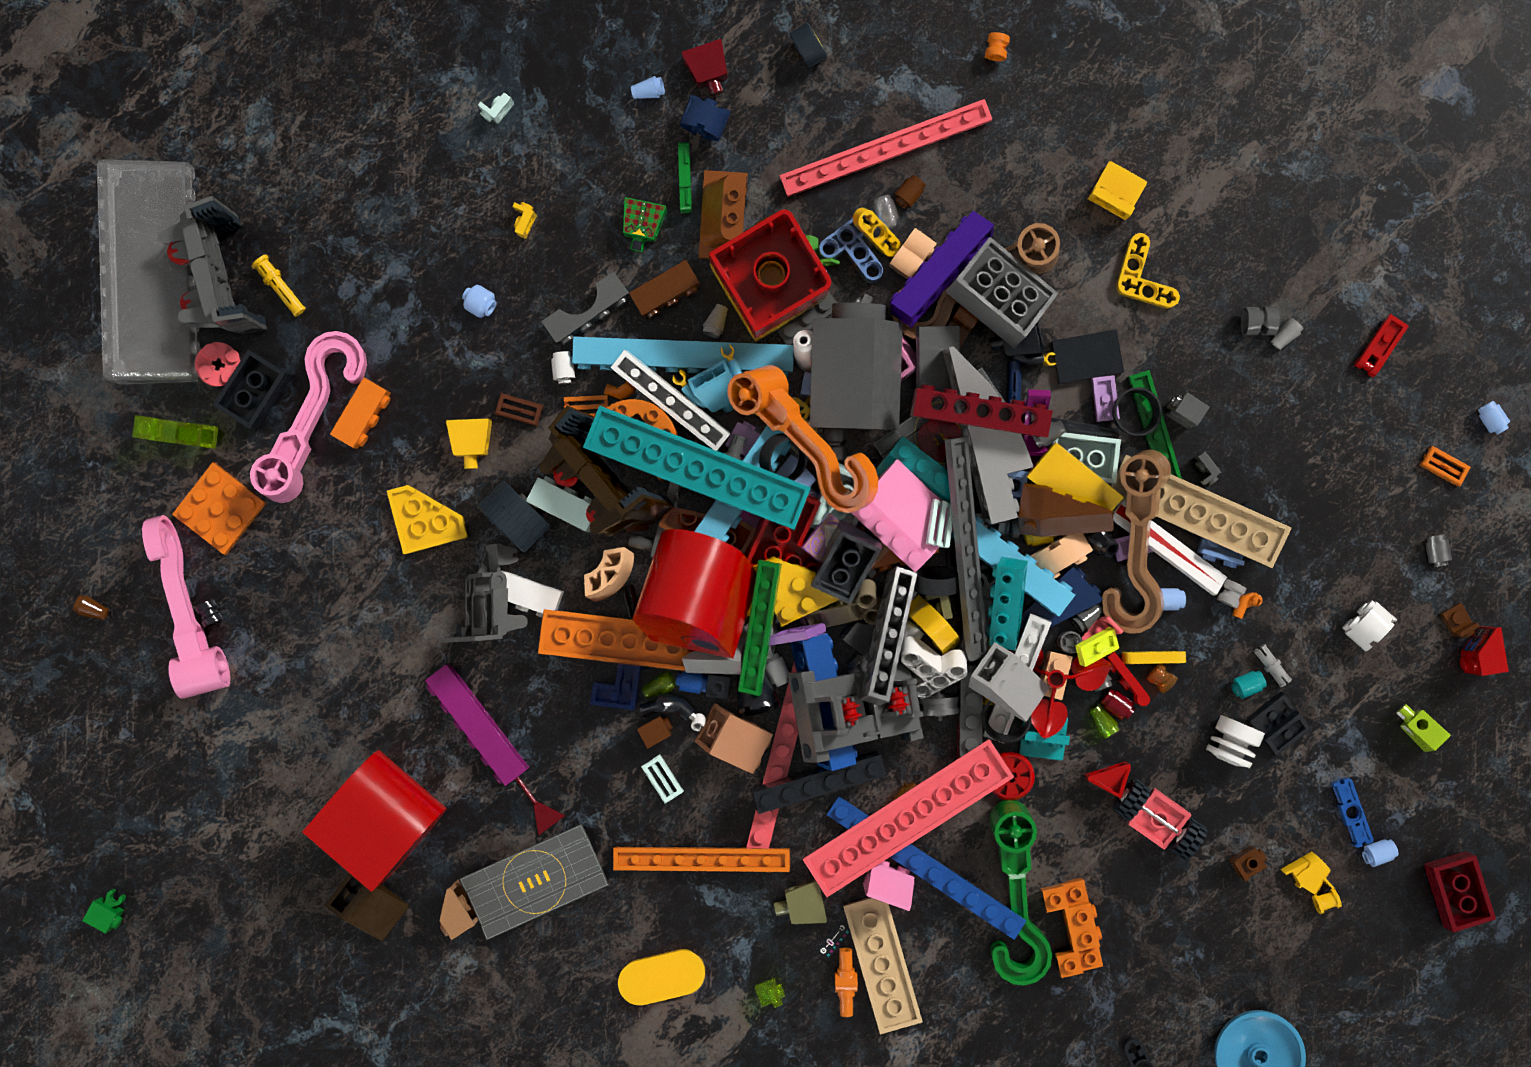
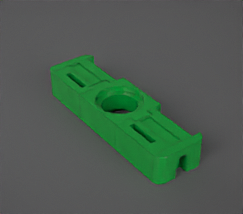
M689 142L678 143L681 213H692Z

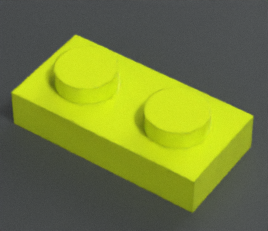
M1111 627L1075 645L1079 664L1084 667L1119 649L1115 629Z

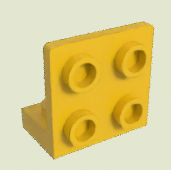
M1109 161L1088 200L1126 221L1134 211V205L1144 190L1147 181Z

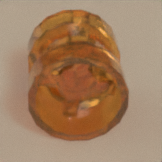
M1162 663L1156 665L1146 677L1151 684L1157 685V689L1162 694L1169 691L1178 680L1173 673L1166 671V667Z

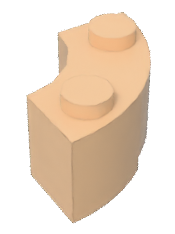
M1083 533L1064 535L1038 550L1031 557L1037 561L1036 566L1040 569L1045 567L1055 575L1053 577L1055 579L1060 575L1059 571L1072 563L1078 565L1087 560L1086 555L1093 549Z
M625 547L604 550L603 559L599 566L591 573L584 575L585 597L598 602L611 597L619 591L632 571L634 553Z

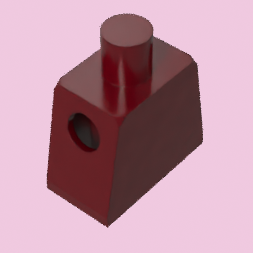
M718 39L682 51L683 61L697 87L700 89L708 86L711 96L723 93L720 82L728 78L722 40Z

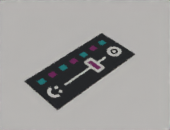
M839 921L817 947L816 951L830 961L851 935L850 928Z

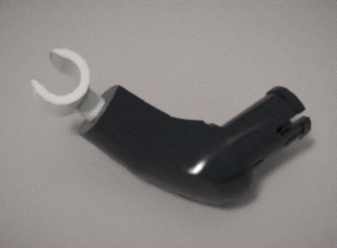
M658 694L655 700L642 703L639 706L640 712L646 710V712L641 714L643 717H648L658 712L662 714L673 713L684 721L690 718L692 720L691 727L695 731H700L701 726L704 727L705 716L699 713L694 714L693 712L696 709L678 695Z

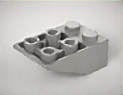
M995 642L971 675L968 686L1024 722H1027L1050 688L1015 654Z

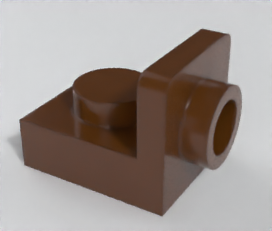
M1457 603L1439 613L1454 637L1467 638L1475 633L1474 629L1479 627L1477 622L1471 620L1462 603Z

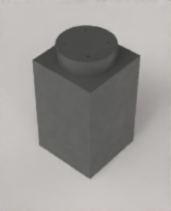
M832 304L831 318H813L810 427L899 430L903 323L885 320L886 305Z

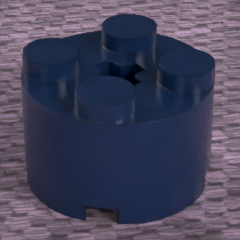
M690 95L679 124L683 129L694 135L698 133L703 135L704 139L718 142L723 134L731 111L723 107H716L717 102L712 99L705 98L702 101L701 98Z

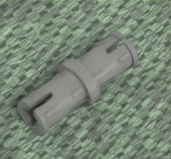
M1266 644L1259 646L1260 649L1256 648L1253 652L1264 664L1265 671L1270 672L1279 684V687L1287 685L1285 682L1289 683L1292 679L1280 665L1281 661L1273 656Z

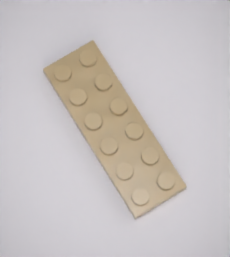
M871 897L844 904V911L880 1034L921 1023L922 1018L889 904Z

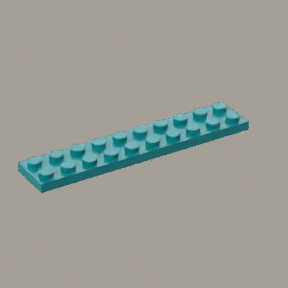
M600 405L583 446L587 450L795 530L811 487Z

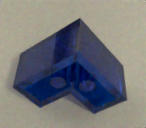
M618 663L616 683L593 682L590 705L635 710L637 707L642 666Z

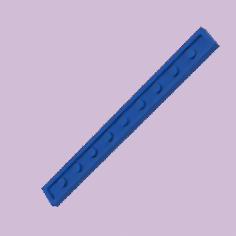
M840 796L827 814V816L847 829H850L869 816ZM909 844L890 857L1014 940L1026 923V919L913 844Z

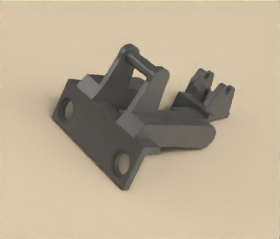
M501 543L486 545V552L477 573L469 574L465 580V627H461V636L439 638V643L503 639V635L508 631L526 627L528 621L524 615L507 614V578L500 569L501 565H510L518 561V557H513V553L518 552L517 549L501 545Z

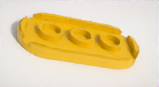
M687 949L637 959L629 962L621 971L618 978V988L622 997L634 1005H646L688 995L698 990L702 985L705 977V966L698 955Z

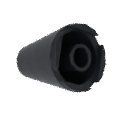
M766 671L760 696L738 692L740 674H737L738 716L741 717L743 713L745 716L758 715L769 712L768 707L774 706V709L781 707L780 700Z

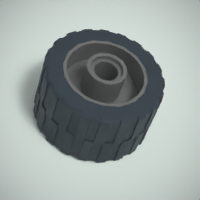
M501 481L479 503L477 508L522 552H526L550 528V525L535 511L537 509L536 506L526 502L527 497L522 493L519 495L508 483Z

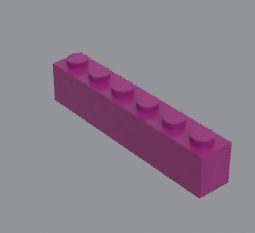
M450 663L444 665L425 680L428 684L426 686L427 690L431 695H436L441 701L439 705L446 714L450 713L455 719L453 720L455 727L459 731L463 730L468 736L466 738L468 744L473 749L477 748L481 754L479 756L481 761L486 766L490 765L494 771L493 776L498 783H503L506 786L529 768Z

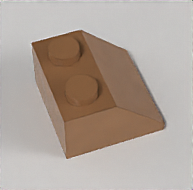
M456 880L446 890L440 916V928L443 934L449 936L451 940L478 922V917L470 899L459 880Z

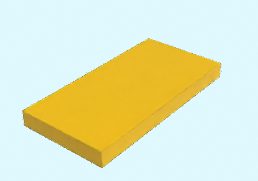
M1056 441L1026 475L1037 485H1046L1053 488V492L1064 496L1067 493L1073 496L1072 499L1083 503L1088 501L1112 511L1124 498L1122 494Z

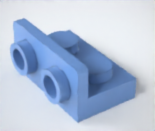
M1201 537L1197 553L1203 555L1202 559L1215 562L1218 559L1224 561V566L1235 569L1237 565L1244 566L1245 561L1242 560L1244 555Z

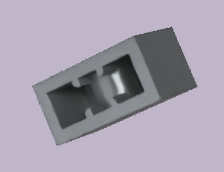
M1187 392L1178 395L1176 398L1173 397L1166 406L1169 410L1165 415L1186 429L1199 425L1210 406Z

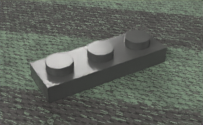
M829 292L824 301L777 329V334L786 345H792L794 337L799 331L813 329V318H827L832 314V304L837 303Z

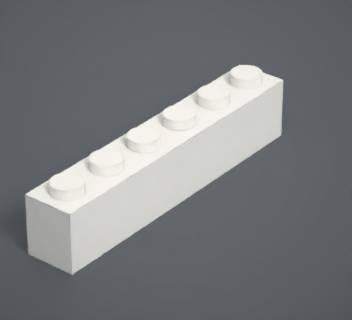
M624 350L611 366L615 372L713 450L717 451L731 434L628 350Z

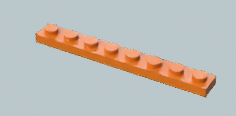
M614 847L613 870L790 872V848Z

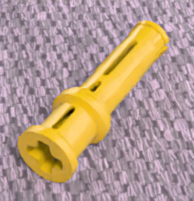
M267 255L259 257L252 263V269L258 271L263 278L264 284L270 285L293 313L294 317L299 316L306 310L282 280L281 272L278 269L276 270L269 262Z

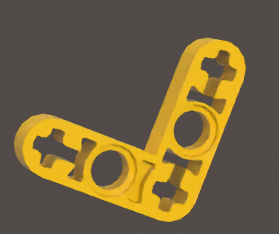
M1143 233L1135 234L1129 240L1116 283L1118 293L1122 296L1169 309L1174 307L1180 299L1179 292L1176 289L1140 278L1150 247V240ZM1142 239L1141 243L1145 244L1138 251V254H1142V257L1137 254H1130V252L1134 253L1136 251L1137 244L1134 241ZM1129 259L1138 261L1139 267L1137 270L1133 271L1128 268L1127 262ZM1128 280L1130 286L1136 287L1138 283H1140V286L1137 289V294H1134L1136 289L1129 288L1125 291V286L1121 284ZM1144 286H1150L1153 289L1152 297L1147 298L1142 294ZM1158 293L1164 296L1171 293V298H1174V301L1166 303V298L1159 297L1158 301L1155 299Z

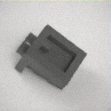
M1206 451L1200 452L1194 457L1196 460L1195 466L1202 474L1206 473V476L1198 481L1197 484L1209 487L1218 480L1217 475L1221 471Z

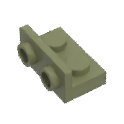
M922 595L924 600L936 598V602H933V608L944 619L953 618L948 595Z

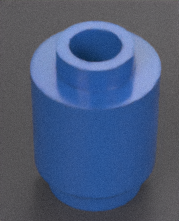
M686 671L678 672L676 686H680L679 691L700 694V692L706 693L708 675H703L704 673H686Z

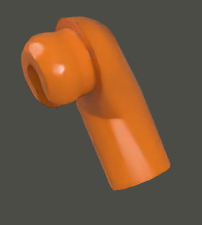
M626 380V383L619 387L607 384L604 394L624 400L633 395L636 388Z
M1253 592L1240 596V603L1237 609L1234 608L1232 615L1242 619L1246 608L1261 605L1262 597Z

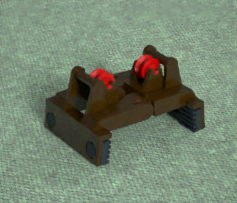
M567 405L548 427L551 431L549 440L553 445L541 462L540 471L545 474L552 473L555 482L565 487H571L581 480L596 496L586 509V518L591 523L590 531L592 533H602L604 536L611 537L633 524H653L674 508L668 496L656 495L647 492L646 489L636 487L637 490H633V494L630 493L597 453L583 448L595 417Z

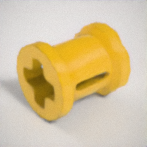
M1330 889V892L1320 896H1312L1314 906L1319 914H1323L1325 910L1333 907H1342L1340 897L1335 889Z

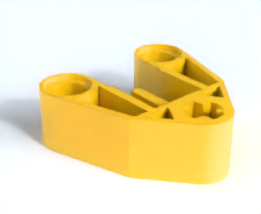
M917 595L911 601L908 617L921 627L943 655L952 651L961 643L959 636L949 623L926 600Z

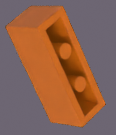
M363 377L330 435L352 448L358 449L359 446L362 447L368 439L366 434L371 427L374 428L379 420V412L389 404L391 392Z

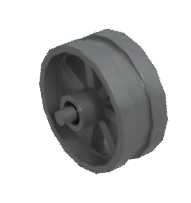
M940 690L933 696L919 698V704H921L920 711H923L924 716L938 717V721H943L942 717L946 715L960 713V707H958L959 696L941 694Z

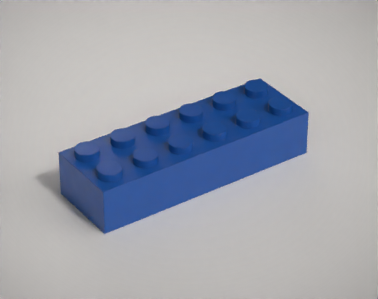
M821 633L806 640L790 642L797 672L814 670L815 681L837 676L838 664L832 655L833 642L828 633ZM818 702L823 729L834 727L830 702ZM850 745L828 750L830 760L817 763L819 767L830 771L857 764L855 759L857 757L856 747Z

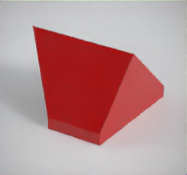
M1124 761L1083 775L1089 782L1121 798L1131 766L1128 762Z

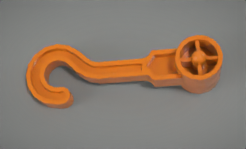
M766 365L736 374L730 380L727 395L734 410L744 415L756 413L772 431L780 430L785 433L815 465L821 494L831 507L840 512L850 513L863 509L874 501L878 492V476L871 461L863 453H857L845 459L844 466L854 480L853 491L847 490L841 481L840 467L836 454L801 417L800 406L788 394V380L781 369L773 365Z

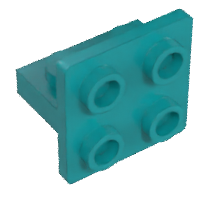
M1068 717L1061 730L1046 739L1040 736L1031 723L1028 732L1020 740L1019 754L1029 757L1063 760L1065 745H1069L1070 736L1066 735Z

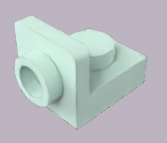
M503 93L494 99L491 109L482 102L478 106L481 109L480 114L489 122L494 120L498 124L514 105L511 97Z

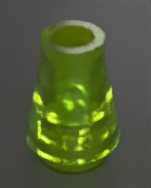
M662 672L648 684L642 686V691L648 699L658 694L672 692V689L676 688V683L670 672Z
M1101 705L1090 711L1100 736L1103 735L1107 739L1120 730L1117 726L1119 723Z

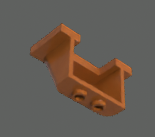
M704 170L699 259H709L711 251L743 233L748 173Z

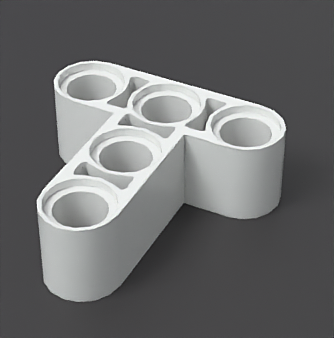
M908 636L903 639L901 662L913 671V678H917L916 690L918 697H929L966 677L967 659L964 651L952 650L940 656L917 637Z

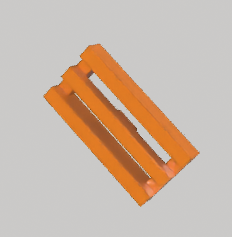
M608 395L564 397V408L567 405L569 406V402L604 401V404L575 405L570 407L577 410L598 409L599 405L605 408L609 406Z
M1430 446L1420 466L1456 486H1461L1471 467L1440 449ZM1433 454L1463 469L1462 473L1434 458ZM1429 461L1449 471L1450 473L1458 476L1459 478L1456 479L1455 477L1447 474L1446 472L1436 468L1435 466L1429 464Z

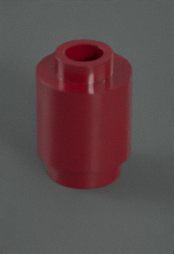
M1109 689L1100 702L1107 711L1120 720L1123 718L1128 719L1135 710L1132 707L1134 702L1117 690Z

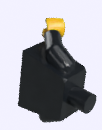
M1039 322L1035 324L1026 338L1015 348L1000 336L990 338L993 351L1004 348L1005 355L1011 356L1015 362L1027 366L1043 364L1045 366H1052L1056 364L1049 363L1048 356H1053L1055 353L1044 354L1045 348Z

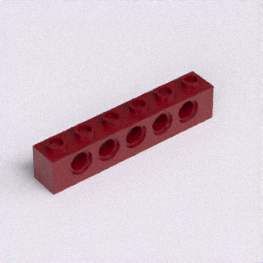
M921 385V388L914 389L910 416L1048 438L1053 410H1047V405L1033 403V407L1024 406V401L1012 399L1010 403L1002 402L1001 397L988 396V400L979 398L980 394L966 392V396L957 395V390L944 388L943 392L934 391L935 387L929 385ZM934 397H938L942 401V407L939 410H935L931 405ZM956 401H961L964 404V411L961 414L954 410ZM980 404L984 405L987 409L984 417H979L976 413V409ZM1002 408L1007 409L1009 412V417L1006 421H1002L999 418V411ZM1024 412H1028L1031 415V422L1028 425H1025L1021 420Z

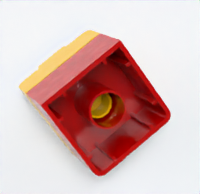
M789 210L778 211L709 253L710 266L755 342L824 301L828 296L831 278Z

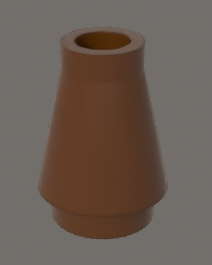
M79 595L73 606V611L77 612L79 616L104 621L108 615L109 608L104 607L88 595Z

